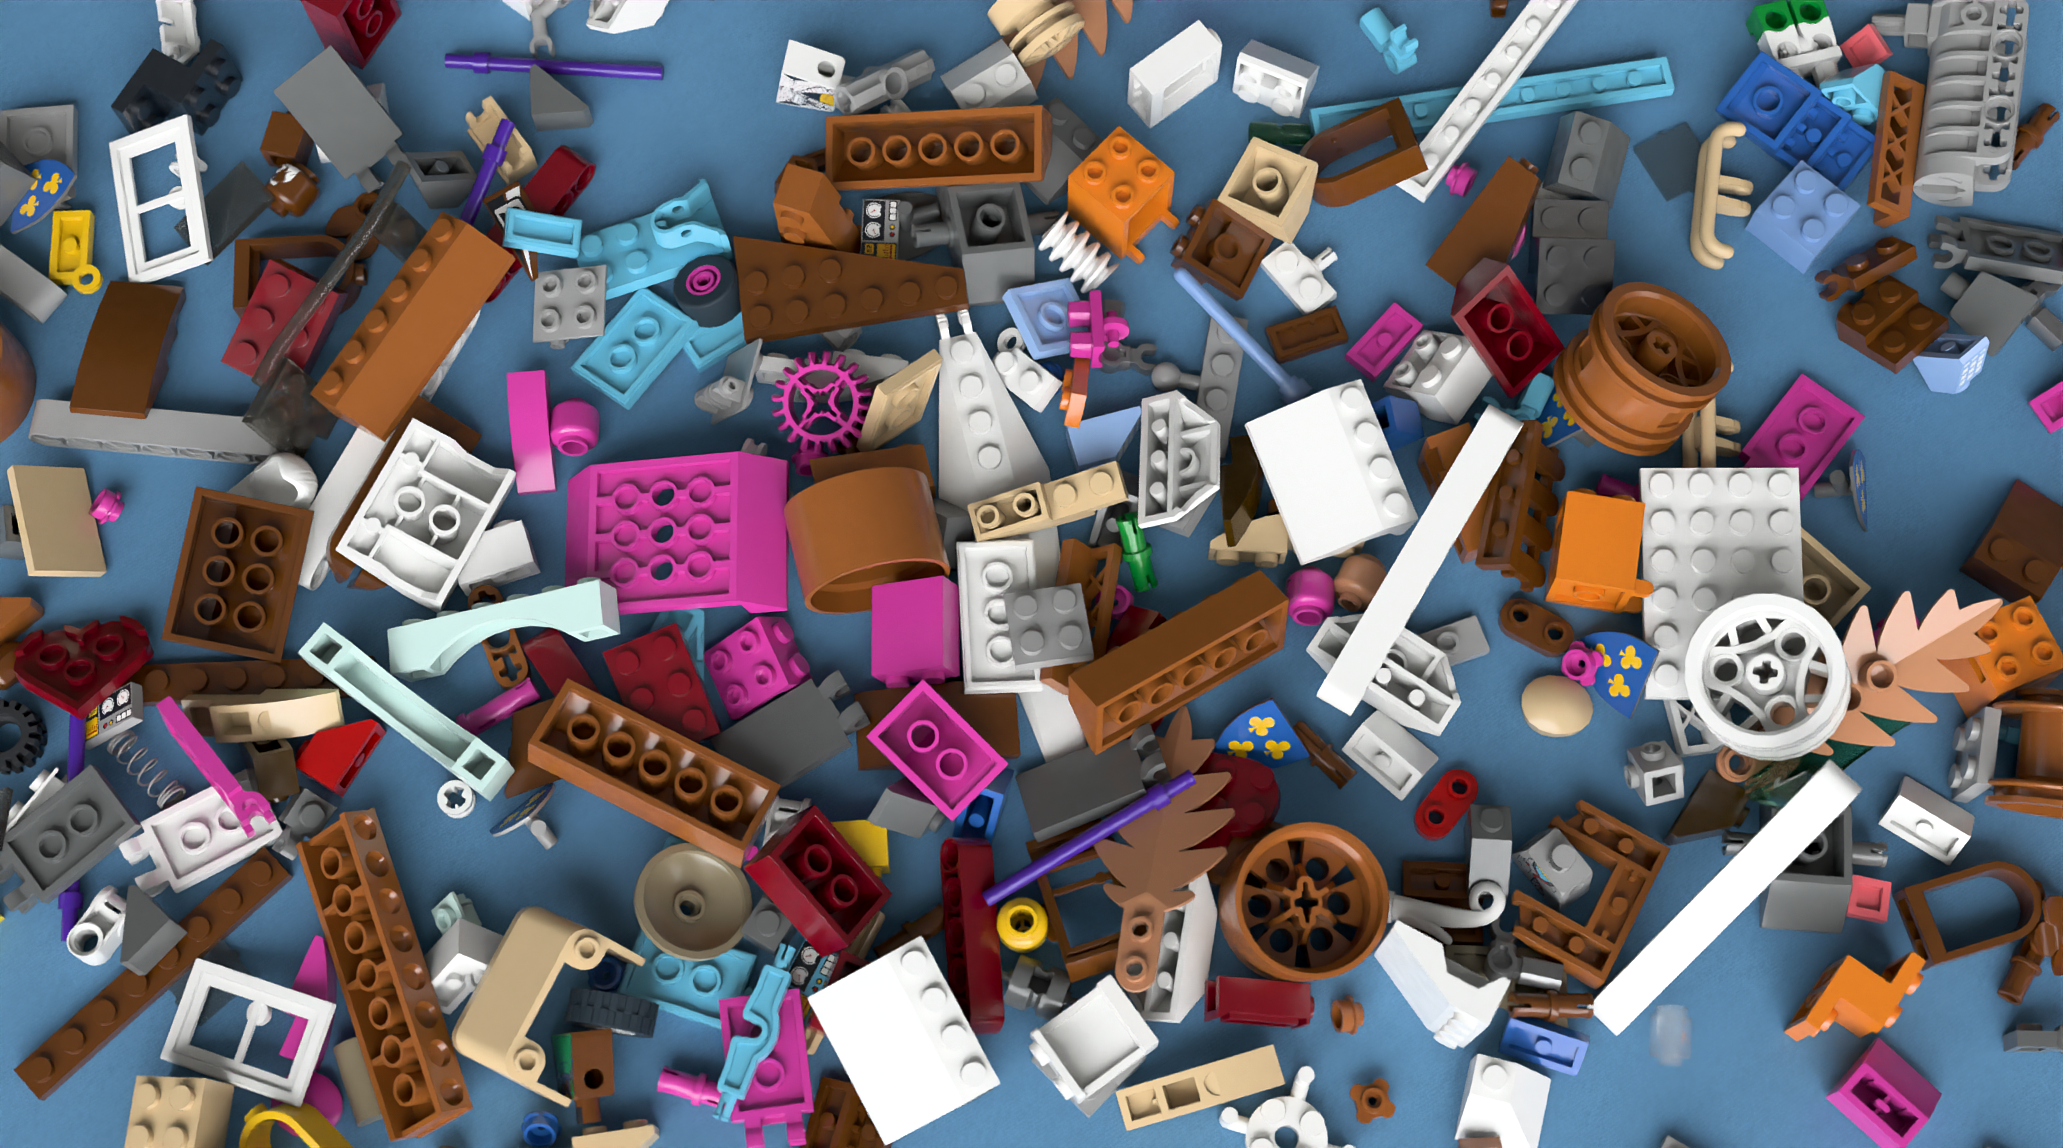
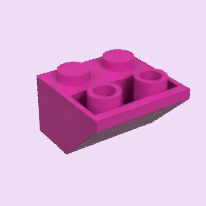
M1878 1037L1825 1098L1881 1148H1905L1928 1122L1942 1093Z

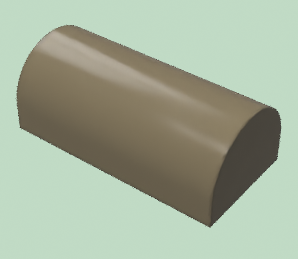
M357 1037L333 1047V1052L356 1125L362 1127L383 1119Z

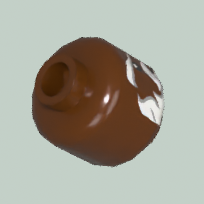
M298 162L295 165L283 164L264 186L265 194L270 199L266 205L282 218H285L288 214L292 217L301 218L320 197L321 190L318 187L320 180L312 171Z

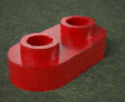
M1462 769L1450 770L1442 776L1414 814L1413 824L1421 837L1430 841H1437L1445 838L1478 795V784L1474 776ZM1455 782L1463 784L1465 793H1455L1452 789V784ZM1431 812L1438 813L1442 818V822L1440 824L1431 823L1428 814Z

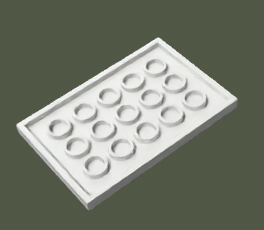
M1640 468L1639 502L1646 503L1640 543L1641 580L1651 582L1654 587L1651 596L1642 598L1643 640L1660 651L1644 688V699L1690 700L1685 682V658L1690 641L1701 623L1717 608L1736 598L1752 594H1779L1804 603L1799 468ZM1761 628L1750 630L1739 636L1740 642L1744 644L1755 641L1764 636ZM1791 638L1785 643L1783 651L1789 656L1800 655L1805 650V641L1800 638ZM1732 663L1721 665L1717 670V679L1723 682L1733 680L1737 676L1738 667ZM1769 673L1768 678L1761 679L1763 684H1768L1769 678L1776 676L1774 673ZM1712 694L1713 699L1720 700L1722 697Z

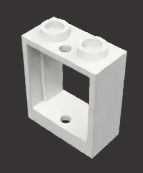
M1198 20L1130 68L1127 103L1149 128L1155 126L1218 81L1222 42L1218 34L1211 28L1207 29Z

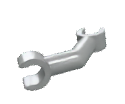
M544 0L531 13L534 38L530 41L529 48L535 59H538L537 50L542 45H547L551 56H555L556 49L552 40L548 37L546 19L558 7L564 8L572 0Z

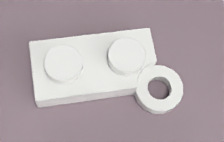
M1005 329L997 340L999 352L996 353L991 361L1005 387L1034 410L1042 413L1063 382L1023 352L1026 344L1018 329ZM1016 337L1015 346L1008 349L1007 343L1009 339Z

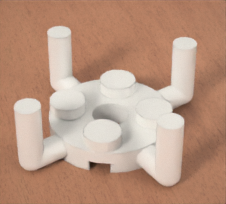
M1308 1066L1302 1067L1295 1075L1290 1096L1267 1100L1254 1111L1250 1118L1238 1115L1237 1110L1232 1107L1225 1108L1219 1117L1222 1127L1245 1134L1246 1148H1280L1277 1146L1274 1136L1275 1132L1281 1127H1289L1295 1131L1297 1145L1294 1148H1342L1327 1143V1129L1323 1117L1313 1106L1305 1102L1309 1085L1315 1076L1313 1069ZM1346 1145V1146H1344L1343 1148H1355V1147H1354L1353 1145Z

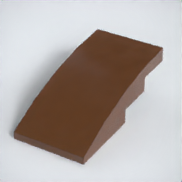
M110 281L87 337L69 406L71 413L146 420L169 371L167 356L178 334L175 322L186 300L184 287Z
M963 681L928 684L1003 759L1019 758L1021 752L1016 693L964 695ZM917 685L854 693V703L859 702L870 721L869 725L856 731L858 771L899 770L866 736Z

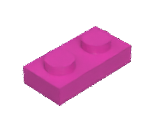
M1394 302L1348 351L1345 360L1374 383L1422 331L1423 324Z

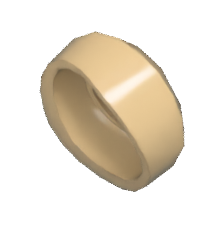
M1547 675L1536 678L1526 686L1522 694V713L1525 722L1540 735L1565 737L1579 733L1589 724L1593 714V704L1588 692L1584 687L1568 677Z

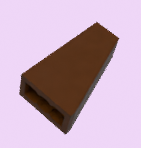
M1508 156L1425 265L1455 288L1457 283L1484 257L1509 265L1542 184L1541 180L1536 176L1539 169L1522 156L1518 161Z

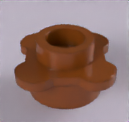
M1377 1078L1373 1084L1365 1086L1355 1084L1350 1089V1097L1355 1100L1356 1118L1360 1123L1369 1124L1372 1119L1381 1116L1388 1119L1394 1115L1395 1105L1389 1100L1387 1093L1389 1084L1384 1079ZM1369 1098H1375L1376 1104L1371 1105L1369 1103Z

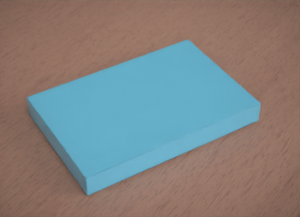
M642 288L635 292L605 327V336H597L570 369L576 376L629 411L700 327L696 320H693L649 289Z
M640 928L632 952L646 960L643 966L627 963L616 994L659 1004L658 1010L722 1031L718 1000L744 995L758 956L732 948L717 958L705 961H687L673 957L659 949Z

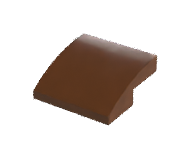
M1403 860L1401 867V896L1471 910L1466 890L1465 863ZM1479 898V905L1482 907L1484 898ZM1410 926L1411 928L1443 944V947L1447 945L1439 939H1437L1436 937L1430 935L1429 933ZM1483 926L1473 928L1441 927L1452 937L1453 942L1450 945H1483Z
M822 1076L814 1102L815 1112H811L805 1131L806 1144L801 1145V1148H891L893 1142L887 1145L883 1143L853 1084Z

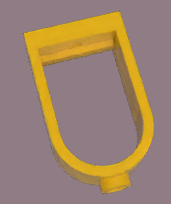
M302 1102L300 1107L283 1103L271 1109H268L263 1103L256 1105L244 1118L246 1125L242 1130L239 1141V1148H271V1128L275 1120H280L288 1124L310 1148H354L316 1108Z

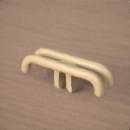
M1727 121L1718 125L1711 132L1710 137L1702 143L1698 154L1690 232V251L1702 266L1714 270L1721 269L1724 266V259H1729L1734 254V248L1731 245L1720 242L1715 236L1716 213L1744 217L1750 215L1751 212L1750 203L1718 195V193L1746 196L1752 194L1753 191L1752 182L1720 175L1722 148H1733L1736 145L1735 136L1741 137L1746 132L1744 123L1737 121Z
M1731 362V373H1732V371H1733V369H1734V365H1733V363ZM1715 398L1704 409L1700 410V416L1697 417V411L1693 412L1691 423L1682 434V468H1698V451L1701 452V468H1716V455L1735 457L1739 456L1741 452V444L1716 436V433L1732 435L1740 432V422L1717 416Z

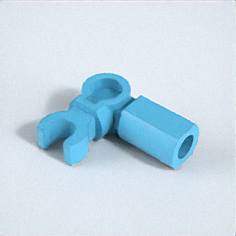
M1375 8L1360 18L1359 27L1378 52H1383L1384 61L1393 74L1397 75L1417 63L1415 50L1418 48V40L1416 38L1409 40L1405 24L1395 29L1380 8Z
M1539 372L1525 386L1516 405L1518 410L1509 407L1503 409L1496 399L1488 396L1483 397L1481 406L1487 408L1490 404L1519 421L1535 420V418L1541 415L1554 387L1553 378ZM1478 413L1475 414L1473 420L1476 425L1482 416Z

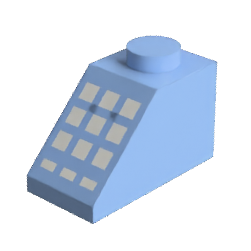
M1943 333L1914 358L1913 361L1930 391L1956 394L1965 390L1970 385V380L1982 371L1989 340L1986 336Z
M1140 406L1082 420L1079 428L1066 426V439L1076 473L1115 460L1119 463L1141 426Z

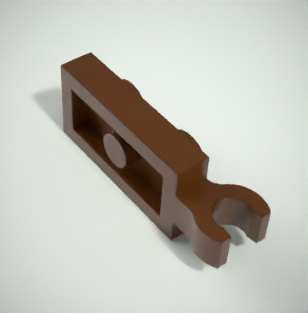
M1894 236L1885 237L1860 254L1849 256L1845 259V262L1832 268L1831 271L1823 270L1814 277L1815 281L1823 285L1829 283L1828 288L1819 293V297L1830 302L1836 300L1849 289L1855 292L1860 291L1918 259L1915 245Z

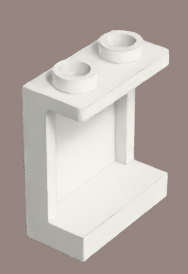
M1110 974L1097 983V987L1076 1003L1041 1028L1032 1030L1030 1038L1033 1040V1043L1028 1047L1041 1066L1049 1063L1055 1071L1057 1077L1052 1081L1066 1100L1073 1097L1077 1104H1079L1158 1047L1159 1041Z

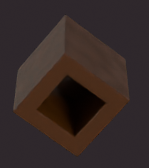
M272 111L260 151L269 166L280 168L283 164L295 165L298 162L307 167L314 141L290 111L286 113Z

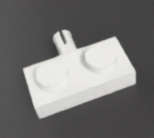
M1285 242L1260 263V267L1303 315L1323 309L1337 296V292L1329 285L1322 274L1326 267L1338 259L1330 247H1327L1326 250L1311 260L1303 255L1293 243Z

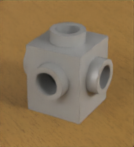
M1665 740L1647 742L1642 746L1627 749L1628 765L1624 766L1623 769L1625 781L1630 789H1635L1646 806L1684 798V763L1680 754H1674Z

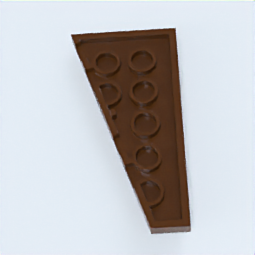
M733 236L744 339L747 345L759 338L763 339V342L970 309L966 277L962 268Z

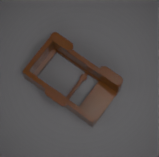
M1102 819L1093 820L1039 843L1036 839L1025 842L1031 863L1101 822ZM1108 836L1104 838L1116 842L1113 837ZM1093 845L1037 878L1044 900L1041 906L1045 909L1048 917L1047 937L1051 942H1058L1071 983L1115 969L1120 932L1071 948L1054 897L1096 883L1101 885L1109 879H1112L1113 885L1124 886L1110 871L1106 873L1098 872L1094 877L1051 890L1047 874L1099 858ZM1139 925L1134 930L1136 936H1143L1147 933L1145 925Z

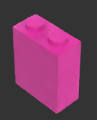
M936 576L872 586L871 676L885 683L888 688L909 687V683L922 680L927 684H941L945 682V678L959 676L958 585L944 576Z

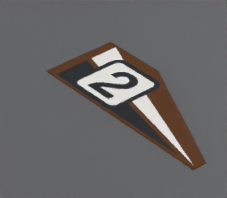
M518 181L482 199L502 234L504 232L507 207L535 212L533 204ZM511 248L530 280L538 279L537 252Z

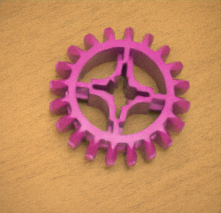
M824 351L822 362L819 363L816 352H809V365H806L801 357H797L794 359V363L798 368L797 372L789 367H784L783 373L790 378L788 383L783 380L775 381V386L784 389V394L772 395L771 400L783 402V409H775L772 411L774 417L785 415L787 420L781 422L778 425V429L784 431L792 427L793 431L787 438L790 443L795 442L800 436L803 437L800 444L801 450L806 451L812 441H814L815 453L822 454L825 442H827L830 452L837 453V440L840 439L843 446L849 448L852 446V441L848 436L850 432L857 438L862 437V430L857 427V424L859 422L864 425L866 417L862 416L863 410L868 411L871 404L864 403L863 397L873 395L874 390L872 388L861 390L860 385L867 382L869 377L867 374H862L857 378L853 376L859 368V364L856 362L850 364L847 369L843 368L846 362L845 355L840 354L836 358L835 363L832 364L831 351ZM828 370L839 375L834 382H830L828 386L822 389L805 379L811 373ZM847 384L853 396V409L850 418L839 404V397ZM797 388L801 390L800 392L807 400V409L800 421L794 409V395ZM826 393H831L828 404L833 411L827 412L826 409H821V412H815L819 402L815 399L816 396L814 394L825 396ZM824 416L842 426L838 431L828 435L817 434L808 430L813 423H816Z

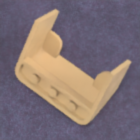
M537 906L525 907L517 912L459 1017L452 1032V1043L455 1049L462 1055L553 1102L568 1107L571 1099L537 1082L545 1066V1054L540 1045L525 1037L564 963L579 970H589L601 962L605 953L616 957L622 962L643 966L646 959L598 932L545 908Z

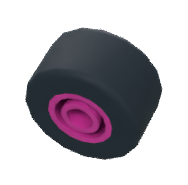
M712 254L700 256L688 262L678 272L673 285V294L683 312L693 320H696L699 327L712 328L722 326L733 320L741 312L738 273L732 262L725 257Z

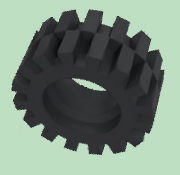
M4 699L0 700V727L13 723L18 725L21 732L18 743L12 749L0 751V773L3 775H10L11 770L16 774L24 772L23 765L29 768L33 767L35 763L31 759L35 755L41 759L44 752L39 747L40 745L47 746L48 740L42 736V734L47 733L46 726L40 723L43 721L40 716L15 700H10V703Z

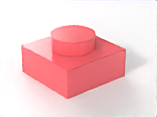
M1873 24L1866 25L1839 46L1853 68L1875 63L1881 64L1893 55Z
M1852 874L1853 886L1846 916L1881 924L1885 923L1888 918L1892 882Z

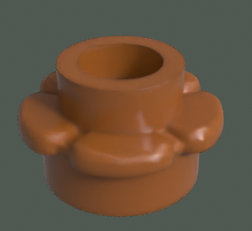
M1345 995L1344 999L1332 1002L1331 1020L1335 1031L1355 1035L1358 1027L1364 1023L1363 1007L1360 1002H1354L1351 995Z

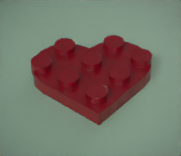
M119 616L120 621H109L100 624L97 619L81 629L70 625H63L64 630H55L46 634L43 629H39L24 638L14 651L16 660L13 669L18 681L26 689L78 719L83 720L139 671L145 662L153 657L154 650L145 627L138 620L127 616Z
M1211 752L1206 761L1192 775L1229 772L1232 779L1214 797L1191 812L1233 808L1236 815L1211 836L1184 851L1225 847L1227 850L1233 837H1249L1253 835V831L1263 828L1269 821L1271 824L1280 809L1281 792L1273 771L1264 764L1249 758Z

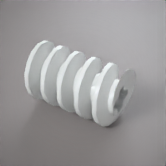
M1066 211L1042 236L1038 249L1043 251L1052 247L1053 250L1049 260L1052 262L1062 257L1064 260L1059 270L1064 272L1073 268L1074 271L1070 281L1073 283L1083 278L1085 281L1080 291L1085 293L1092 289L1095 290L1120 263L1108 267L1107 264L1111 254L1106 252L1097 256L1100 243L1097 241L1087 246L1086 242L1090 233L1085 231L1076 235L1075 232L1079 222L1075 220L1065 224L1069 214Z

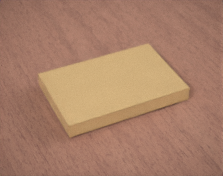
M935 349L876 386L861 431L862 437L859 438L856 445L860 452L877 450L921 421L943 359Z
M12 465L7 470L28 576L101 577L107 570L96 519L89 514L92 501L85 469Z

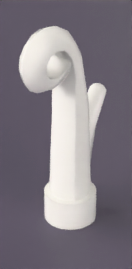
M1490 881L1479 882L1470 891L1469 906L1471 910L1416 900L1396 895L1395 891H1389L1387 923L1398 920L1406 925L1425 931L1443 943L1450 945L1453 942L1452 937L1441 927L1473 928L1488 925L1497 920L1504 911L1506 904L1505 894L1496 883ZM1485 892L1490 893L1493 896V904L1491 907L1483 910L1479 905L1478 899L1481 894Z

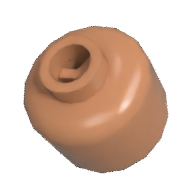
M1363 553L1350 556L1342 563L1333 579L1335 597L1338 599L1341 607L1351 612H1357L1358 610L1366 611L1387 576L1385 566L1378 558Z

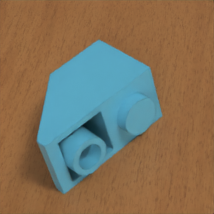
M1878 63L1844 69L1821 82L1819 90L1833 104L1852 115L1854 122L1862 126L1869 125L1872 122H1877L1883 73L1886 71Z

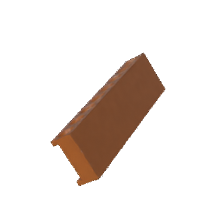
M375 808L345 811L339 815L340 819L309 841H300L296 844V848L390 1142L413 1137L419 1139L472 1110L473 1106Z

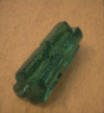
M1251 122L1248 126V141L1250 143L1254 136L1271 144L1281 141V145H1305L1310 140L1311 129L1310 125L1305 123H1282V126H1277L1275 122Z

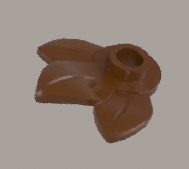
M365 192L356 198L353 205L341 207L333 213L327 223L325 234L334 238H346L347 248L355 261L359 262L371 257L376 252L379 244L386 247H395L399 239L400 227L397 220L390 215V206L386 198L379 193ZM369 209H378L376 213L372 215H366Z
M2047 896L2042 901L2044 920L2039 921L2031 931L2029 941L2032 950L2036 954L2051 957L2054 975L2061 976L2063 975V897Z

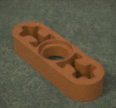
M481 585L470 593L468 608L471 610L472 605L482 603V598L486 596L491 601H494V604L505 602L497 588L491 585ZM515 628L507 630L510 633V639L503 647H492L489 644V637L481 641L493 675L498 684L506 691L521 683L527 677L531 678L532 675ZM510 656L514 666L517 669L522 668V670L517 672L518 679L511 681L508 676L503 677V675L508 673V669L502 657Z

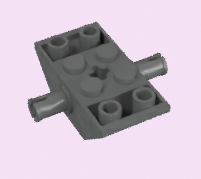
M1020 182L935 186L943 222L912 224L911 238L912 240L916 239V241H913L914 248L946 244L949 248L952 266L964 269L970 307L1003 304L1005 302L1002 297L1008 289L1035 284V247L1032 235L1045 234L1059 219H1055V217L1059 216L1057 210L1027 213Z
M1766 771L1759 773V830L1813 775ZM1851 804L1805 848L1810 850V854L1802 851L1759 894V928L1830 934L1842 933L1853 886L1852 864L1885 868L1888 860V854H1882V851H1888L1886 842L1852 841ZM1724 830L1721 843L1726 844V847H1721L1723 856L1735 855L1756 833Z

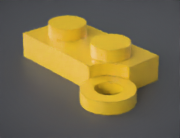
M91 210L53 211L49 279L56 285H73L78 292L86 295L98 291L103 282L101 272L92 265L95 215ZM92 274L93 280L87 285L81 284V279L85 275Z

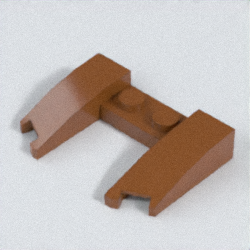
M1580 800L1575 805L1579 812L1577 815L1566 822H1563L1559 815L1552 818L1547 827L1549 829L1558 828L1574 847L1612 871L1583 927L1516 889L1511 896V904L1519 906V926L1512 928V934L1546 960L1564 964V972L1597 990L1606 981L1670 848L1591 804Z

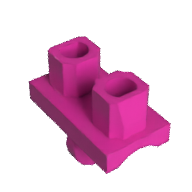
M1090 290L1088 301L1068 303V326L1088 327V332H1070V357L1090 358L1091 368H1102V352L1105 349L1104 340L1108 341L1109 347H1118L1119 340L1124 339L1129 334L1128 322L1121 317H1117V312L1113 310L1108 311L1106 318L1103 319L1101 290Z

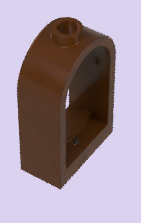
M1399 97L1318 133L1304 145L1299 153L1300 156L1318 163L1319 167L1312 198L1318 204L1326 207H1342L1352 204L1429 170L1412 124ZM1391 135L1393 136L1397 149L1336 176L1319 177L1323 169L1333 161Z
M327 235L235 239L233 309L241 319L261 278V260L334 257L346 263L345 277L338 288L349 294L339 313L340 315L353 306L361 293L362 286L368 284L367 265L365 263H356L349 249L341 241Z
M2002 861L1984 863L1909 886L1892 895L1914 952L1926 960L1921 968L1922 971L1996 949L2024 937L2037 925L2042 912V901L2046 898L2044 888L2037 879L2033 880L2020 867ZM1979 877H1991L2007 884L2014 891L2020 905V918L2015 929L2011 933L1947 952L1924 894Z

